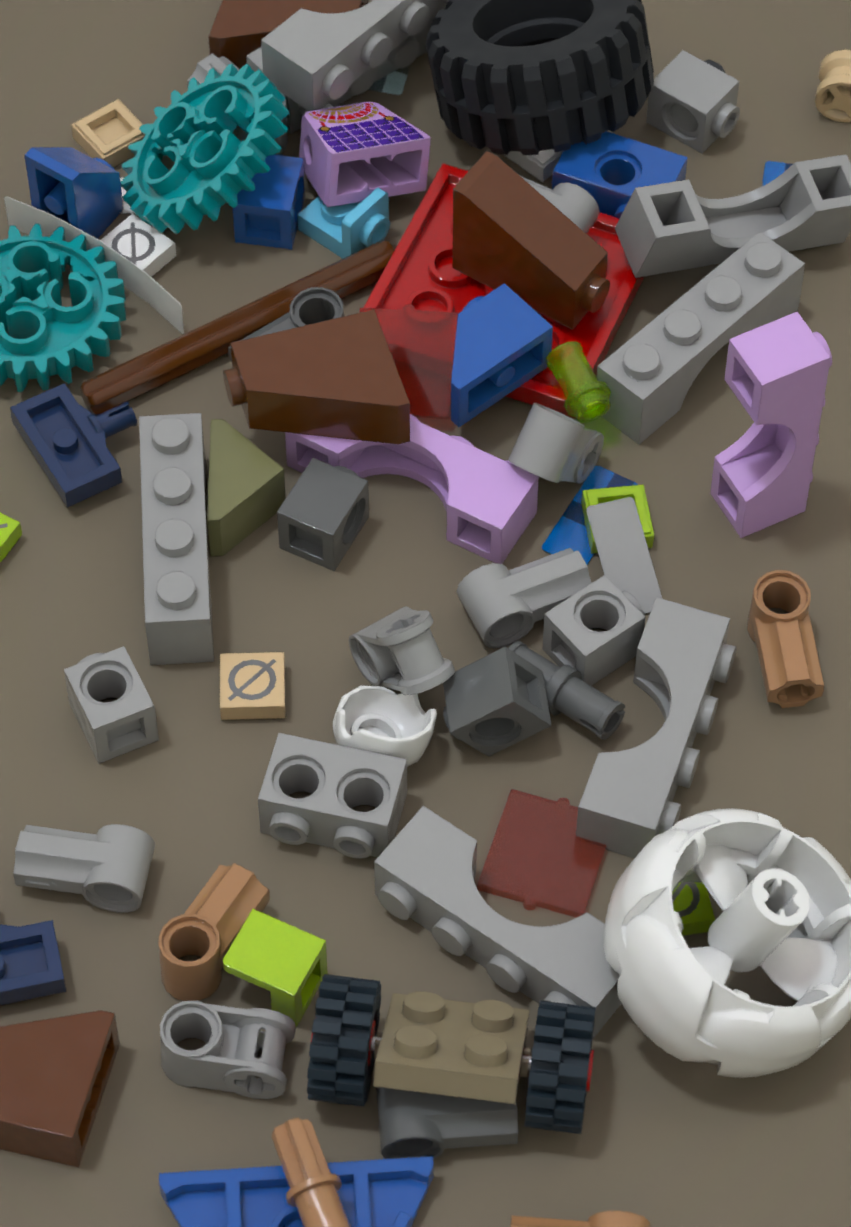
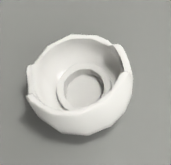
M360 685L341 697L333 720V733L338 745L407 759L408 767L418 762L430 743L437 711L436 709H429L425 713L420 705L418 694L403 695L382 686Z

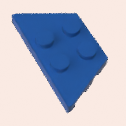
M433 1156L327 1163L330 1174L338 1175L342 1182V1186L337 1193L350 1227H412L433 1180ZM282 1166L159 1173L161 1196L179 1227H304L297 1207H292L287 1203L286 1193L290 1187Z

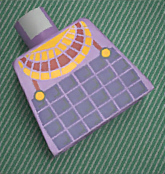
M363 102L333 107L328 103L322 109L307 111L303 115L299 158H303L304 174L327 207L362 202L376 188H380L388 193L389 197L425 191L431 137L379 103Z

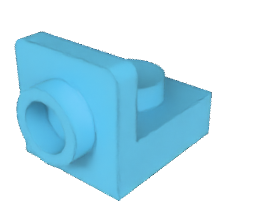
M376 188L362 202L327 207L318 196L298 214V230L342 259L384 240L390 228L389 195L380 188Z

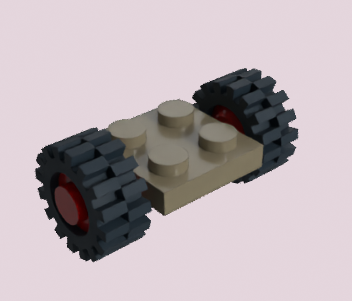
M329 974L323 975L319 987V997H317L316 1015L315 1019H313L309 1049L310 1062L307 1073L308 1100L365 1107L375 1063L374 1087L515 1104L520 1076L528 1077V1070H530L525 1127L581 1134L586 1092H590L594 1059L592 1040L596 1007L539 1001L532 1056H530L531 1048H525L530 1010L512 1008L509 1004L498 1000H483L477 1003L446 1000L435 993L425 991L412 992L407 995L393 993L384 1030L378 1029L381 1006L380 981Z

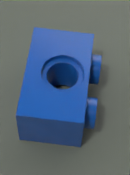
M606 131L602 133L601 139L589 144L584 142L573 144L570 150L563 151L553 169L552 190L560 183L578 185L595 199L599 212L620 218L635 188L685 180L688 157Z

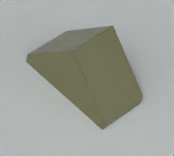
M211 419L207 506L210 556H224L277 513L286 499L285 476L283 467L224 419Z

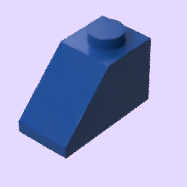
M31 147L24 155L32 207L50 213L97 239L124 210L120 173L103 159L91 158L72 147Z
M505 283L486 296H478L472 299L458 313L451 379V421L458 427L551 365L553 326Z

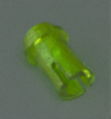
M563 343L548 354L546 364L549 370L553 372L567 398L564 407L568 415L576 417L579 422L587 423L597 420L610 409V388L607 383L598 381L582 351L583 348L580 343Z

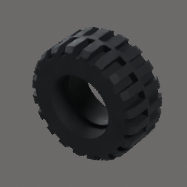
M449 0L445 9H440L435 16L426 36V48L441 119L445 122V126L460 140L463 139L470 146L480 150L486 146L496 154L508 155L510 151H519L523 156L539 155V151L554 149L556 153L570 150L573 144L580 142L589 144L601 139L602 133L608 130L615 132L626 124L629 116L635 117L647 100L654 83V70L645 10L641 0Z

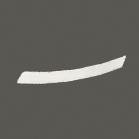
M10 197L4 198L8 225H15L20 232L29 235L34 224H40L42 235L50 237L61 226L64 227L66 242H70L82 234L86 237L87 251L94 247L102 246L104 248L105 262H116L118 279H123L124 286L149 303L180 333L184 334L181 304L145 271L99 239L60 218Z

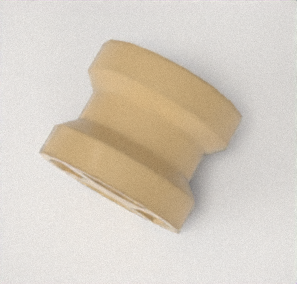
M845 49L834 51L826 55L822 60L819 72L820 84L816 91L815 105L818 111L826 118L847 123L851 122V50Z

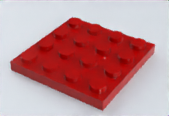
M442 163L361 312L375 310L393 360L452 379L458 313L472 299L478 296H486L494 289L452 268L453 189L469 171ZM599 212L598 219L587 233L588 236L608 252L606 279L610 281V289L604 303L595 313L588 311L573 330L537 312L553 326L551 365L506 395V397L531 405L537 403L575 419L597 375V366L603 362L644 277L635 278L615 231L620 218Z

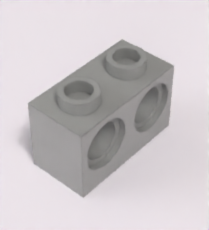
M278 733L258 796L260 833L269 834L286 844L299 845L307 842L335 848L340 853L352 858L379 857L396 835L407 796V759ZM300 791L311 794L305 798H292L288 796ZM359 805L375 807L374 810L368 812H358L352 808Z

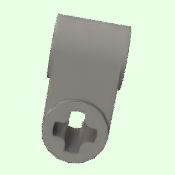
M533 403L508 461L534 475L555 483L567 481L581 484L588 478L600 457L604 444V435L598 431L584 428L583 424L564 414Z
M405 606L349 636L348 642L353 659L364 677L374 686L380 685L397 690L403 695H414L442 684L455 672L452 661L442 657L429 627L433 624V618L428 610L417 611Z
M183 1001L173 1005L161 1020V1066L170 1080L184 1087L234 1092L254 1099L277 1098L283 1095L286 1090L287 1078L282 1072L286 1044L294 1039L296 1025L287 1015L270 1009H242L199 1001ZM186 1038H197L207 1043L204 1047L197 1050H185L176 1045L179 1041ZM263 1049L261 1058L257 1059L259 1050Z

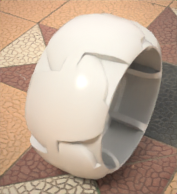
M743 809L710 810L678 821L668 831L656 835L620 876L612 892L603 933L605 957L611 967L619 973L618 998L623 1007L642 1032L668 1054L682 1061L717 1064V1075L737 1078L758 1077L783 1071L810 1058L851 1019V879L832 854L813 838H802L785 829L779 820L763 813ZM680 882H702L723 911L709 928L708 947L689 948L681 934L684 927L679 913L673 909L672 891ZM760 965L773 983L786 995L798 1002L791 1007H783L751 1000L747 993L736 988L731 990L725 986L730 969L737 972H749Z

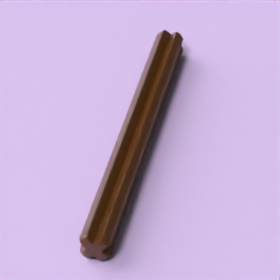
M381 240L83 382L80 386L82 398L94 415H99L123 404V402L129 401L229 353L228 347L231 346L230 343L244 339L290 312V304L293 298L303 290L311 287H323L332 290L341 299L377 282L395 249H393L389 241Z

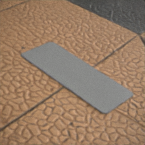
M627 497L588 506L586 512L604 575L621 592L628 591L640 603L644 614L650 613L656 597L663 598L634 499Z

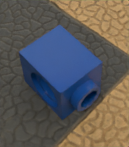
M274 154L267 156L264 161L271 168L269 172L256 173L252 178L256 187L253 192L242 189L237 194L238 206L233 208L235 242L292 250L298 228V214L302 211L305 200L303 158Z

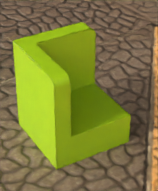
M252 909L223 958L224 970L270 991L272 1010L290 1017L297 1027L319 989L323 975L328 973L326 940Z

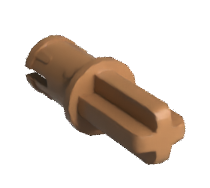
M293 1118L274 1128L272 1140L290 1187L286 1193V1200L288 1205L297 1207L303 1226L350 1227L337 1193L342 1186V1182L338 1175L330 1174L312 1123L309 1120Z

